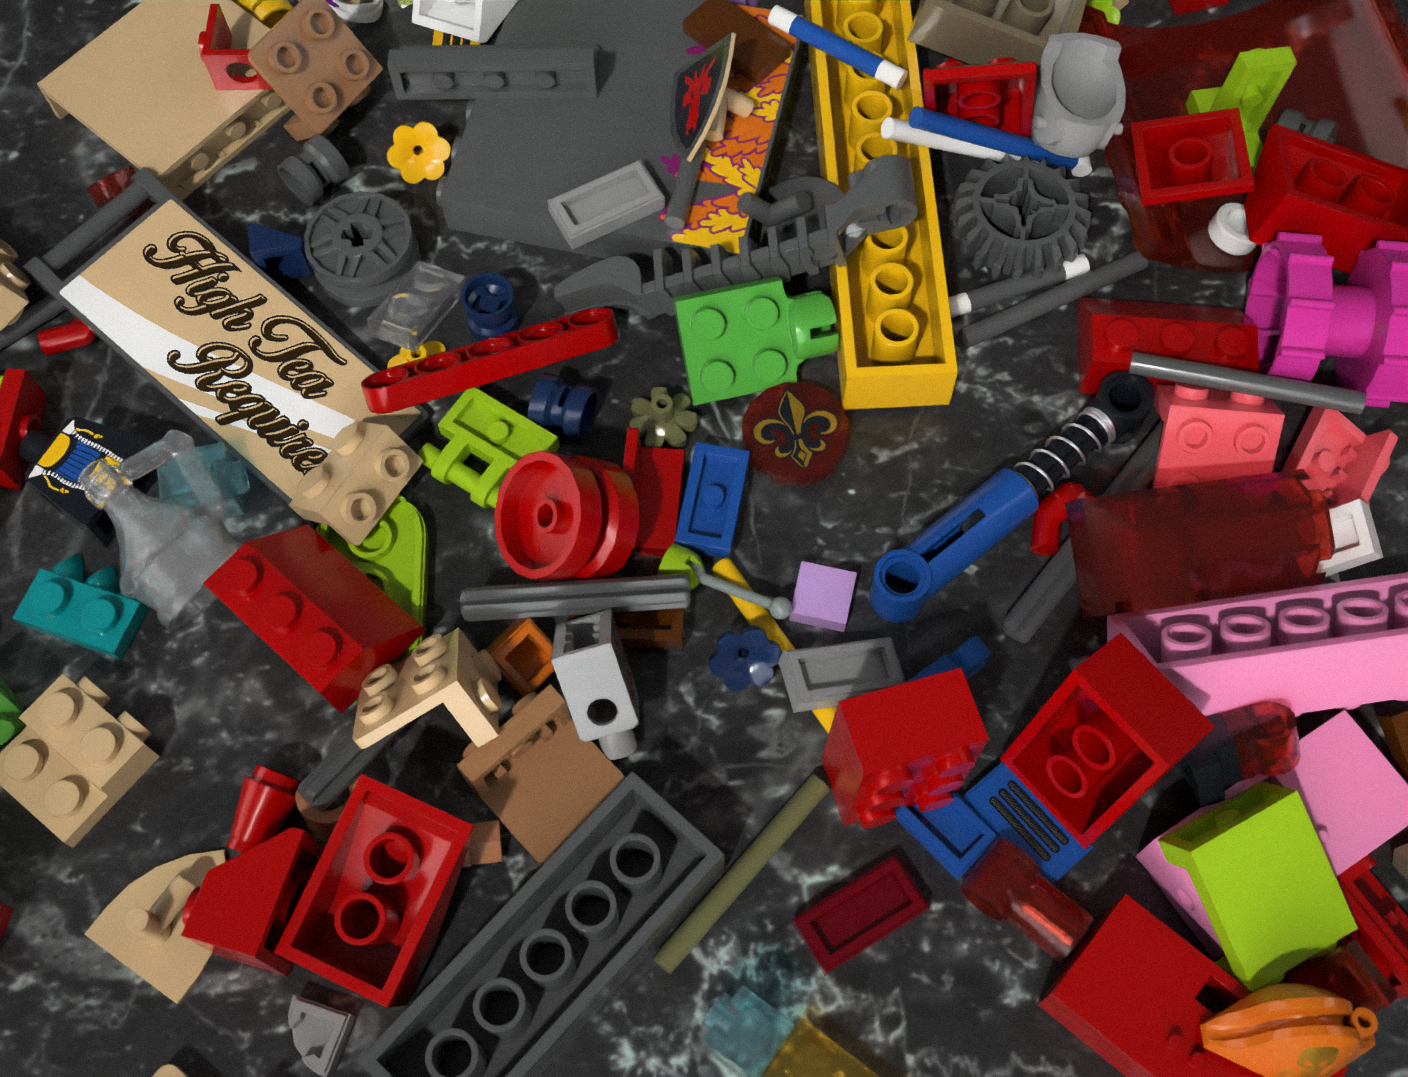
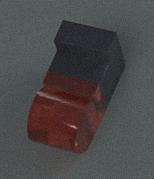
M1265 701L1208 716L1207 718L1216 727L1178 763L1201 808L1225 801L1224 786L1254 778L1258 774L1267 776L1283 775L1298 765L1301 753L1295 714L1289 707L1283 704Z

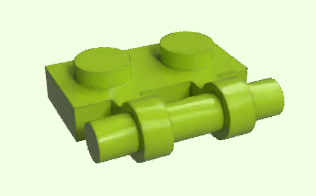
M474 387L465 390L438 423L441 435L448 438L450 442L443 450L430 443H426L419 450L418 456L422 459V464L431 469L432 477L445 485L454 483L471 494L470 500L482 508L489 509L493 507L495 509L499 488L509 469L524 455L541 450L556 452L560 444L558 436ZM471 453L490 464L482 475L464 464V461Z

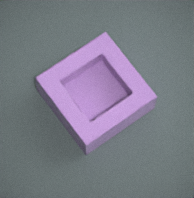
M801 561L789 621L845 632L857 572Z

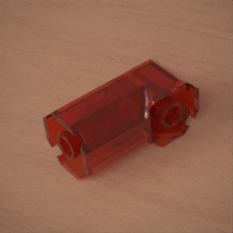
M1304 469L1085 497L1066 502L1065 507L1082 616L1087 618L1114 615L1117 612H1138L1323 584L1326 572L1316 573L1319 562L1330 560L1335 549L1328 500L1320 489L1307 490L1301 481L1311 478Z

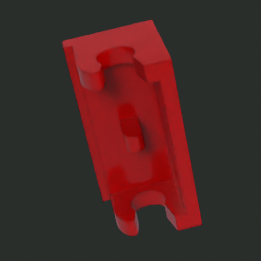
M1368 854L1336 877L1358 927L1357 930L1340 940L1387 999L1392 1002L1408 996V916L1369 870L1377 862Z

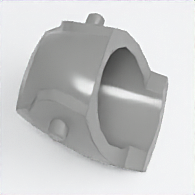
M1067 32L1049 35L1042 51L1036 74L1031 126L1034 145L1041 146L1056 155L1073 159L1084 158L1096 149L1104 150L1112 135L1122 134L1123 124L1120 120L1125 110L1126 88L1118 62L1122 49L1118 41L1088 33Z

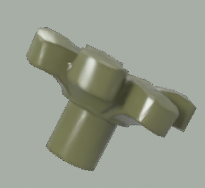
M655 387L651 390V402L644 398H637L633 402L631 412L635 418L630 420L629 427L639 428L640 438L646 436V447L663 448L665 440H667L671 448L680 449L687 444L684 431H694L697 428L698 420L697 414L689 411L691 400L687 395L678 393L671 399L668 396L666 387Z

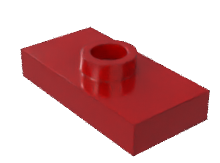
M7 368L0 387V487L3 490L22 491L29 462L20 457L19 447L23 438L30 431L35 429L42 431L40 420L47 395L26 369Z

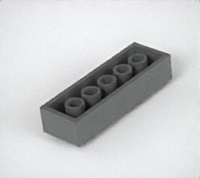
M632 771L357 1061L372 1077H538L725 870V854Z

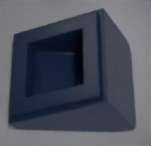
M248 224L249 250L254 263L275 282L315 275L314 269L306 257L302 237L258 224Z

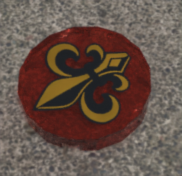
M785 382L765 389L750 403L742 419L743 450L750 451V465L759 473L761 470L764 474L771 476L772 481L782 485L806 486L826 479L835 470L836 465L844 458L848 449L849 419L841 403L826 390L808 383Z

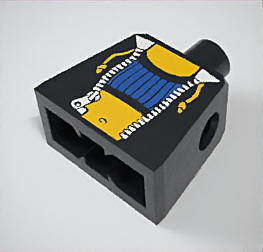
M76 416L67 419L53 437L38 429L30 431L23 438L19 447L20 457L32 463L26 471L25 480L47 503L105 548L109 546L168 466L149 439Z

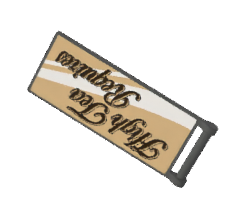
M145 167L141 168L131 177L133 182L41 259L34 256L22 266L24 271L39 287L58 300L287 505L298 494V484L305 474L313 468L320 466L332 451L331 444L335 436L344 427L353 424L354 421L388 425L405 443L429 422L428 412L420 405L385 414L370 412L363 394L361 382L367 376L379 370L174 196ZM146 199L156 203L63 282L56 276L57 273ZM304 519L312 527H317L319 524L317 522Z

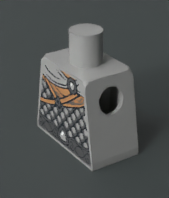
M612 608L556 624L551 661L579 739L583 742L598 739L602 752L609 760H617L631 755L638 749L633 728L640 724L639 699Z

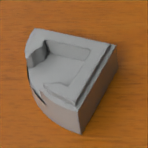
M293 995L289 1007L288 1024L291 1029L294 1046L308 1068L323 1077H333L356 1017L352 1014Z

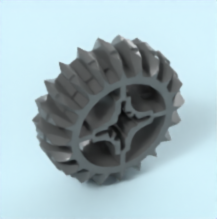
M1005 153L998 164L986 158L980 170L971 169L965 178V182L960 183L955 192V204H952L950 220L951 225H953L951 233L953 241L960 243L961 258L974 257L975 271L986 266L992 269L993 281L1001 273L1010 275L1012 279L1019 280L1022 273L1027 271L1031 272L1035 280H1039L1042 278L1044 266H1048L1054 274L1059 273L1064 263L1063 260L1071 263L1074 262L1080 250L1084 249L1088 239L1087 232L1092 222V212L1087 210L1089 207V195L1079 193L1081 189L1080 179H1065L1067 175L1065 166L1055 170L1050 168L1047 156L1039 163L1030 161L1027 154L1021 157L1019 161H1014Z

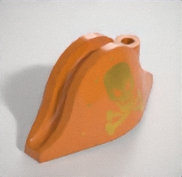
M1278 983L1260 988L1200 1024L1204 1048L1264 1077H1330L1376 1045L1374 1033L1378 1028L1377 1017L1368 1008L1360 1007L1353 1009V1004L1345 998L1325 989L1297 983Z

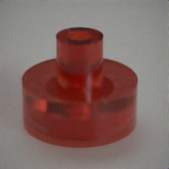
M127 166L98 180L86 188L97 208L103 207L133 183L131 177L136 172L132 166ZM138 206L136 209H134V210H133L130 214H128L126 217H129V216H131L132 214H134V213L138 212L139 210H141L140 207Z

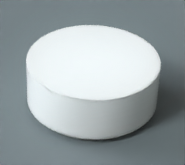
M1227 203L1221 206L1208 224V233L1211 240L1217 247L1229 254L1246 255L1250 253L1257 244L1249 241L1244 204Z

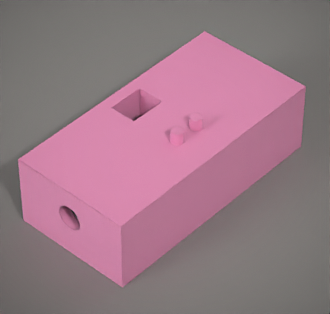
M1345 709L1243 778L1241 782H1237L1224 791L1226 801L1260 781L1298 790L1335 877L1408 826V784ZM1225 801L1199 808L1155 838L1136 855V858L1213 960L1223 956L1225 953L1192 879L1186 869L1167 862L1158 839Z

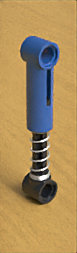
M1129 371L1114 372L1106 376L1100 384L1095 397L1078 414L1077 422L1065 424L1062 427L1060 436H1050L1046 440L1044 449H1034L1030 453L1028 462H1018L1014 466V471L1009 468L1000 469L902 549L892 550L884 554L876 563L869 592L870 605L875 613L885 621L893 623L908 622L917 617L927 600L1038 510V495L1045 490L1053 491V483L1060 477L1069 478L1070 469L1076 464L1085 465V457L1092 451L1100 453L1103 446L1125 444L1133 440L1139 433L1153 406L1154 393L1148 381L1140 375L1129 374ZM1113 404L1124 407L1128 412L1119 411L1113 407ZM899 579L907 582L913 591L900 594L891 590L886 583Z

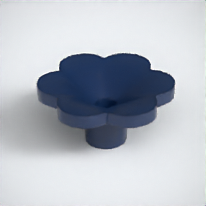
M758 626L747 627L741 632L726 631L717 639V651L709 658V669L713 675L723 677L725 686L733 691H741L750 684L764 686L773 679V666L779 663L778 660L782 651L779 644L769 640L765 630Z

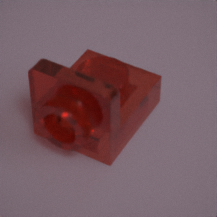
M1355 938L1320 958H1308L1303 961L1286 982L1307 984L1325 989L1349 1000L1353 1004V1009L1364 1007L1371 1010L1374 1014L1390 1006L1399 994Z

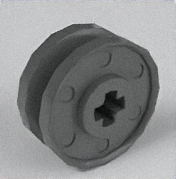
M358 191L336 197L321 206L309 220L303 238L306 257L314 269L318 283L330 298L346 306L368 308L385 304L406 292L416 279L422 260L416 235L413 233L409 215L397 201L381 193Z

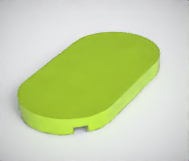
M398 494L360 545L348 543L329 525L319 523L316 529L320 536L425 629L391 664L392 667L410 657L413 650L426 639L429 535L423 517L416 507L407 502L405 497Z

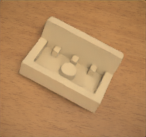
M354 421L353 424L344 427L335 436L331 444L332 451L320 466L310 470L301 479L297 487L298 494L288 506L303 519L329 525L348 543L360 545L421 466L422 459L388 425Z

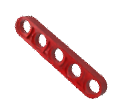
M605 307L578 311L375 372L361 382L368 410L376 414L399 411L608 347L619 339L614 312L612 309Z

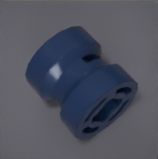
M485 272L467 280L462 287L460 297L470 333L477 341L519 329L520 318L515 304L513 288L504 276Z
M545 372L539 377L533 389L528 408V419L546 429L552 425L560 427L564 434L582 440L588 433L594 419L598 403V389L582 383L573 387L565 384L561 377Z

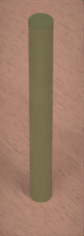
M813 774L808 778L652 958L662 969L670 975L820 803L830 791L824 781Z

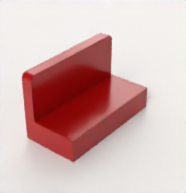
M632 427L627 428L622 470L630 477L638 496L640 525L635 547L630 555L663 558L670 545L675 543L679 523L685 450L641 447L639 428Z

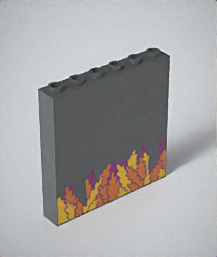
M518 0L505 17L504 22L495 30L493 44L598 45V98L469 99L466 108V127L463 135L457 136L452 145V165L447 177L442 176L437 186L436 202L439 207H442L447 228L603 259L625 256L634 260L639 266L654 268L653 250L662 248L672 256L676 273L683 272L681 252L683 249H693L701 257L702 266L711 263L710 245H722L729 252L730 257L740 255L738 237L749 236L754 241L759 222L738 211L737 202L745 192H750L764 200L765 190H767L803 56L805 42L768 24V17L772 9L732 2L791 44L790 56L758 85L751 82L732 67L730 68L726 87L753 99V110L747 118H742L727 110L723 139L720 141H707L685 226L681 229H674L667 226L664 222L682 155L676 149L671 135V93L675 71L707 50L683 32V20L706 0ZM795 13L805 19L807 15ZM641 159L665 197V208L572 250L549 213L547 200Z

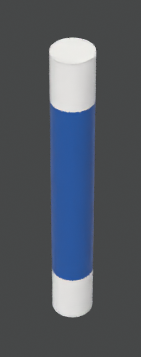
M775 5L769 14L768 24L897 90L903 86L907 78V70L779 5Z

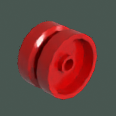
M542 450L524 455L509 469L499 488L494 511L495 536L503 559L515 573L536 580L566 579L574 581L610 578L625 565L633 551L640 525L638 496L630 477L617 463L600 458L573 457L563 453Z

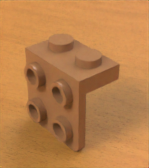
M300 0L248 53L250 64L295 113L283 127L296 141L311 138L315 134L323 137L330 134L340 123L338 116L348 106L356 105L371 91L369 84L383 70L382 66L326 0Z
M551 684L539 694L531 692L520 699L509 713L510 719L499 728V736L479 748L472 741L463 752L464 759L457 764L468 786L535 861L542 866L626 778L592 741L583 742L579 739L566 700Z

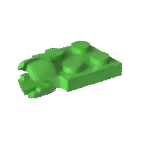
M779 276L672 297L690 398L694 406L798 384L796 373L801 362L805 359L833 354L839 346V331L832 332L830 326L838 321L830 297L826 296L825 292L822 291L795 296L785 294L783 281Z

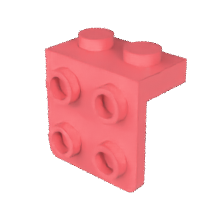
M1175 382V386L1157 384L1153 406L1163 420L1164 425L1150 492V501L1153 507L1159 511L1248 519L1260 516L1264 510L1285 414L1269 398Z

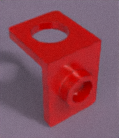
M210 4L206 31L200 32L198 47L200 57L207 67L216 90H271L272 87L258 72L252 77H242L228 69V65L231 63H244L254 68L248 60V53L251 49H231L232 34L219 4Z

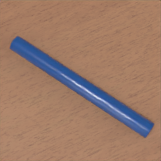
M916 106L909 115V125L912 128L1019 157H1024L1027 154L1030 160L1038 162L1047 156L1049 165L1056 167L1065 166L1067 170L1074 169L1079 161V158L1073 159L1056 155L1041 146H1036L1030 137Z

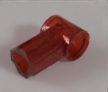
M995 839L962 882L960 891L982 913L1001 923L1007 921L1029 938L1030 941L1061 963L1084 936L1094 917L1041 877L1040 867L1025 851L1005 839Z

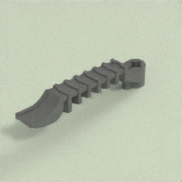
M884 155L869 161L862 170L849 174L847 179L849 191L835 203L825 205L824 207L826 229L815 231L814 225L805 216L796 218V238L786 240V235L777 226L767 228L769 246L758 249L757 244L749 236L738 237L740 255L730 257L729 252L722 245H710L711 263L703 266L701 257L693 249L681 250L683 272L675 274L672 256L662 248L653 250L655 280L650 282L643 280L642 272L634 260L625 256L610 257L583 268L554 286V298L562 304L568 314L590 308L605 307L635 311L649 320L664 313L674 316L675 309L672 297L773 276H779L783 283L790 282V277L804 272H808L809 275L819 274V268L835 263L838 267L846 266L848 255L867 235L906 226L917 217L918 207L911 163L903 156Z

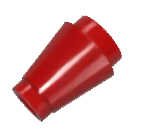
M256 764L251 777L244 776L230 832L231 836L226 846L243 853L276 836L297 805L295 794L302 781Z

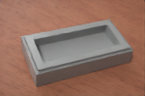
M640 159L547 200L549 213L573 250L664 209L665 197Z
M891 637L787 650L782 652L778 660L793 713L837 707L838 702L841 700L906 682Z

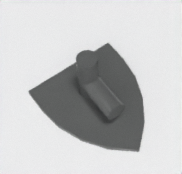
M800 176L765 190L764 200L750 192L743 193L737 202V209L762 223L760 248L769 246L767 228L777 226L786 235V240L796 238V218L805 216L814 225L815 231L826 229L825 205L835 203L845 193L834 183L822 178Z

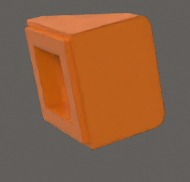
M530 618L516 619L485 649L496 662L502 679L522 697L534 692L555 671L551 661L553 643Z

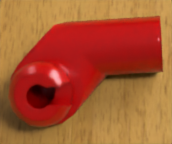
M76 316L70 323L38 331V341L46 356L88 346L97 337Z
M1068 482L1062 483L1040 500L1039 508L1033 515L1030 550L1042 556L1055 555L1059 550L1061 523L1070 516L1080 518L1082 514L1087 515L1094 506L1092 493L1086 490L1080 483Z

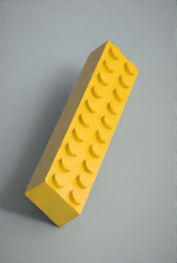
M804 0L807 20L908 71L903 86L897 90L808 44L820 178L834 183L846 194L849 191L847 180L849 174L862 170L874 158L884 155L903 156L911 163L918 207L917 217L908 225L867 235L848 255L846 266L838 267L836 263L829 265L832 303L838 319L837 323H834L835 331H839L837 359L842 410L949 405L958 368L929 148L884 139L881 135V125L887 117L909 121V115L914 107L924 108L916 44L907 40L913 24L910 0Z

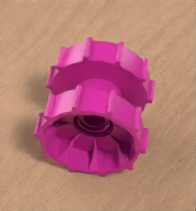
M1278 232L1277 240L1270 243L1263 242L1262 253L1257 261L1252 277L1248 280L1249 289L1244 314L1257 325L1260 374L1311 382L1320 361L1324 360L1325 357H1335L1336 374L1334 381L1339 382L1341 388L1366 392L1365 406L1389 408L1390 402L1408 403V242L1378 240L1376 248L1368 249L1367 251L1360 250L1358 261L1346 285L1333 284L1332 264L1334 256L1328 255L1327 250L1321 244L1322 235Z

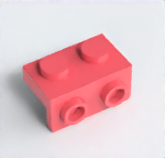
M1313 407L1271 493L1301 519L1357 499L1366 502L1370 507L1369 500L1381 475L1389 467L1390 455L1396 445L1398 436L1390 429L1366 435L1341 412Z

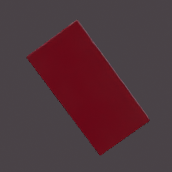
M894 855L793 918L792 924L824 976H827L926 913L930 906L897 856Z

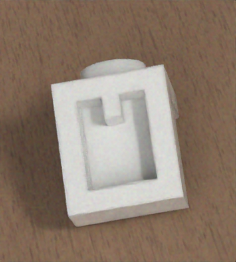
M1361 499L1293 522L1298 542L1293 544V554L1296 563L1304 574L1323 584L1340 582L1338 572L1384 558L1369 504Z

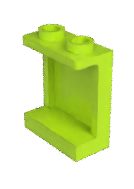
M1260 781L1158 839L1167 862L1186 869L1192 879L1226 955L1215 963L1251 991L1271 984H1278L1285 977V972L1308 958L1323 956L1331 952L1336 947L1338 940L1358 929L1298 790Z

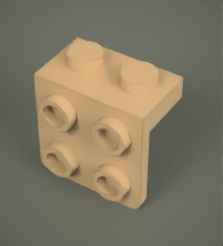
M459 627L443 637L441 634L432 635L423 640L413 650L410 657L393 667L391 664L382 665L363 680L361 685L363 689L359 693L352 739L360 749H365L439 704L444 703L479 748L499 736L498 710L502 708V702L498 694V682L502 679L500 670L486 650L483 649L477 652Z

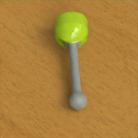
M676 543L670 545L660 563L657 575H688L690 591L694 590L701 583L766 608L774 618L780 620L787 618L792 612V604L785 597L772 599L705 573L704 564L700 556L691 549Z

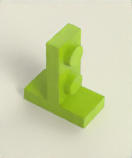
M1290 46L1270 49L1256 48L1240 52L1222 87L1191 90L1185 103L1189 115L1239 108L1253 176L1263 149L1258 130L1297 64Z

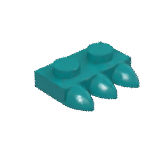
M78 553L58 562L50 571L40 568L12 618L23 627L122 661L151 604L152 590L149 579L146 576L139 578L116 594L118 584L115 567L109 565L96 571L82 583L84 566L82 558Z

